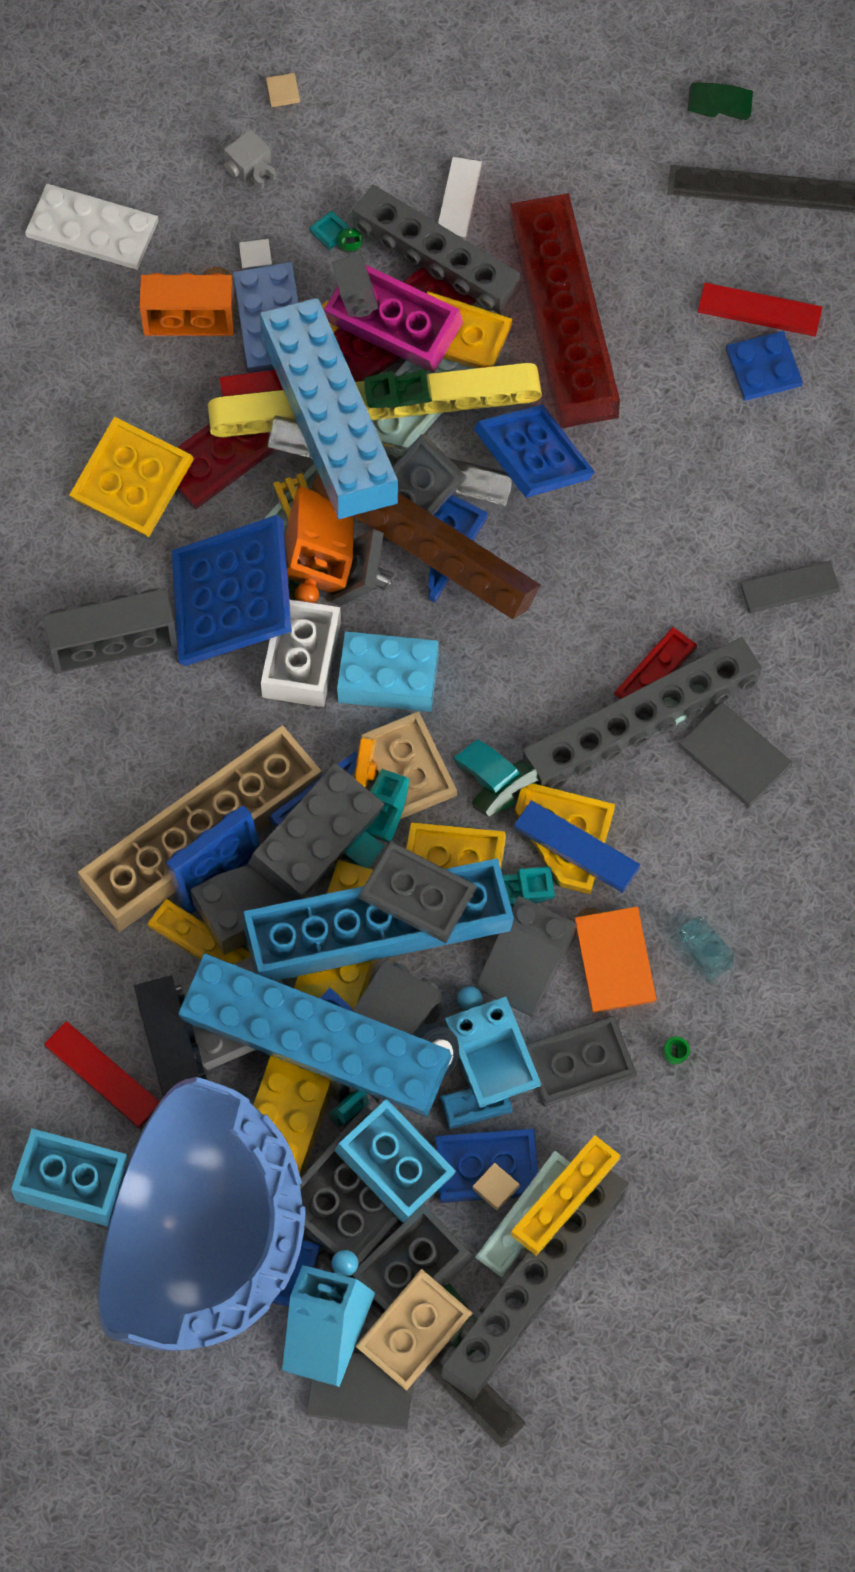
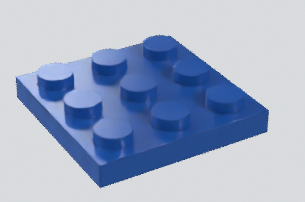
M543 404L481 420L474 427V431L525 498L587 481L595 473Z
M244 805L236 811L227 813L220 823L210 830L203 831L193 843L185 849L176 851L170 860L166 862L180 905L188 913L192 914L197 910L193 904L190 889L218 874L248 865L252 854L260 846L252 814Z

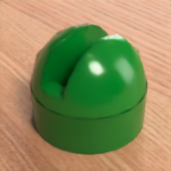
M354 228L342 229L337 235V245L344 252H354L362 245L361 233ZM355 237L356 242L346 244L345 238Z
M678 1036L668 1039L662 1049L663 1058L667 1063L673 1065L684 1062L690 1054L688 1042ZM672 1045H676L675 1057L672 1056Z

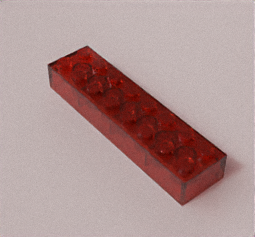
M569 193L510 203V225L558 425L562 429L619 418L620 398Z

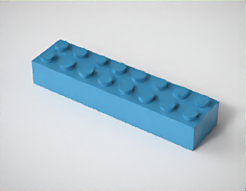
M315 298L261 312L260 327L262 341L337 518L342 519L398 504V479L319 299Z
M496 858L446 869L477 885L476 891L447 943L359 899V894L364 886L243 911V929L254 973L278 981L511 931L514 916L499 860Z
M205 953L179 1011V1016L187 1023L384 1101L388 1099L394 1105L428 1117L452 1058L450 1050Z

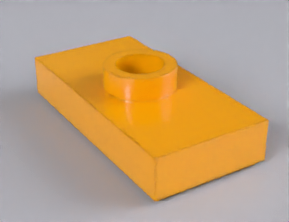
M371 737L360 739L354 778L366 789H368L369 780H375L378 765L377 762H373L377 738Z

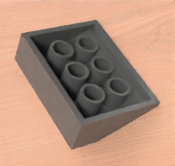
M367 1106L360 1111L301 1178L302 1184H300L302 1206H305L304 1235L314 1243L319 1244L321 1248L332 1256L341 1250L353 1252L358 1258V1265L399 1220L334 1151L337 1145L373 1112Z

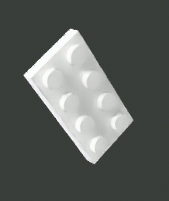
M46 184L25 233L26 237L138 270L157 226L158 216Z

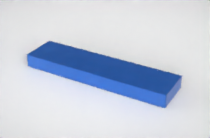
M532 800L514 824V830L621 893L625 891L640 868L638 862Z

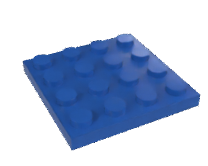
M274 515L171 550L179 663L188 666L292 632L284 523L281 517Z

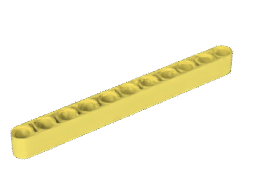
M532 363L429 374L432 402L404 407L369 408L364 381L355 382L372 421L535 402L542 396L538 367ZM284 390L218 397L210 400L207 405L210 432L216 437L300 429Z

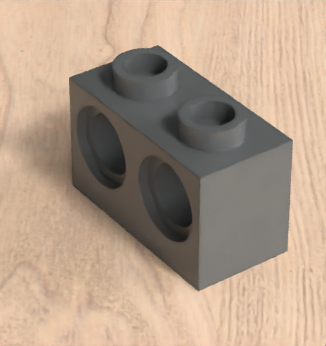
M362 254L333 261L332 266L338 288L349 317H364L372 313V310L379 309Z

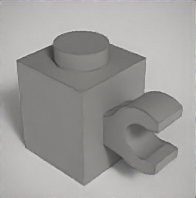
M251 129L224 149V166L232 177L238 176L244 183L253 177L254 184L259 189L265 188L262 176L267 175L273 181L276 179V171L269 165L271 163L270 147Z

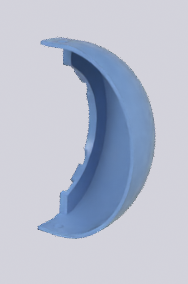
M199 1077L185 1079L174 1085L166 1093L146 1123L122 1178L103 1248L99 1276L98 1307L103 1331L109 1338L138 1347L163 1351H185L214 1345L240 1334L254 1324L270 1309L271 1303L288 1284L298 1260L304 1235L305 1206H302L300 1190L302 1181L292 1151L282 1133L266 1114L263 1115L249 1102L248 1098L239 1092Z

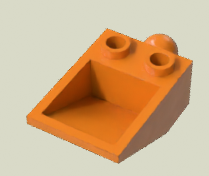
M298 486L296 489L285 533L287 575L289 579L302 583L295 590V600L316 604L319 600V590L333 593L346 588L353 560L354 516L338 519L331 501L319 493L302 486Z

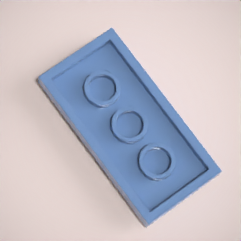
M292 262L233 272L248 373L275 370L261 338L260 313L299 303Z

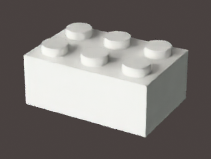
M289 599L292 632L271 638L269 641L261 679L262 697L324 707L341 627L340 607Z

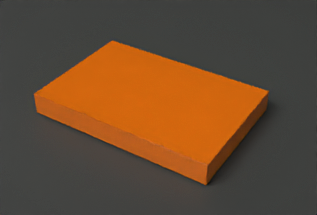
M638 906L575 917L574 922L577 923L576 932L592 1013L656 1002L657 999Z

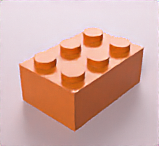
M152 273L150 275H141L140 313L144 336H234L235 299L232 275L222 273L210 275H194L192 273L164 275L162 273Z

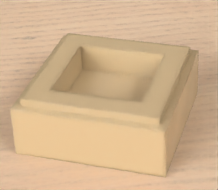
M295 73L266 78L271 107L300 103Z
M494 1163L473 1185L472 1190L498 1211L519 1188V1183Z

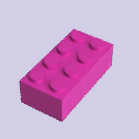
M366 265L379 309L372 310V313L364 317H349L337 286L324 309L330 324L432 373H435L463 324L458 308Z

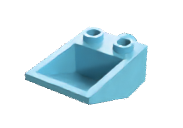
M467 986L462 988L457 995L458 1006L464 1011L446 1017L445 1027L451 1029L457 1037L459 1043V1057L457 1061L479 1108L540 1087V1079L507 997L482 1005L483 997L480 990L473 986ZM502 1016L500 1020H494L495 1018ZM472 1027L469 1031H463L464 1029Z
M341 1250L333 1256L332 1268L334 1273L302 1265L290 1295L282 1365L283 1371L340 1387L375 1296V1292L359 1280L348 1277L353 1275L358 1268V1258L349 1250Z

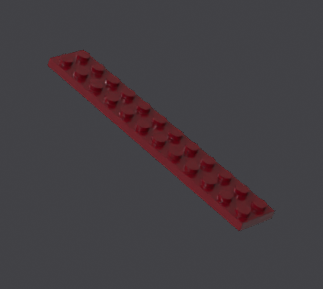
M423 267L403 281L425 293L429 291L469 305H473L476 302L469 295L458 293L446 281L433 278ZM341 328L333 332L355 382L364 381L363 378L380 374L401 358ZM209 423L177 447L191 454L194 458L177 491L196 510L299 434L301 430L292 429L216 437L211 434Z

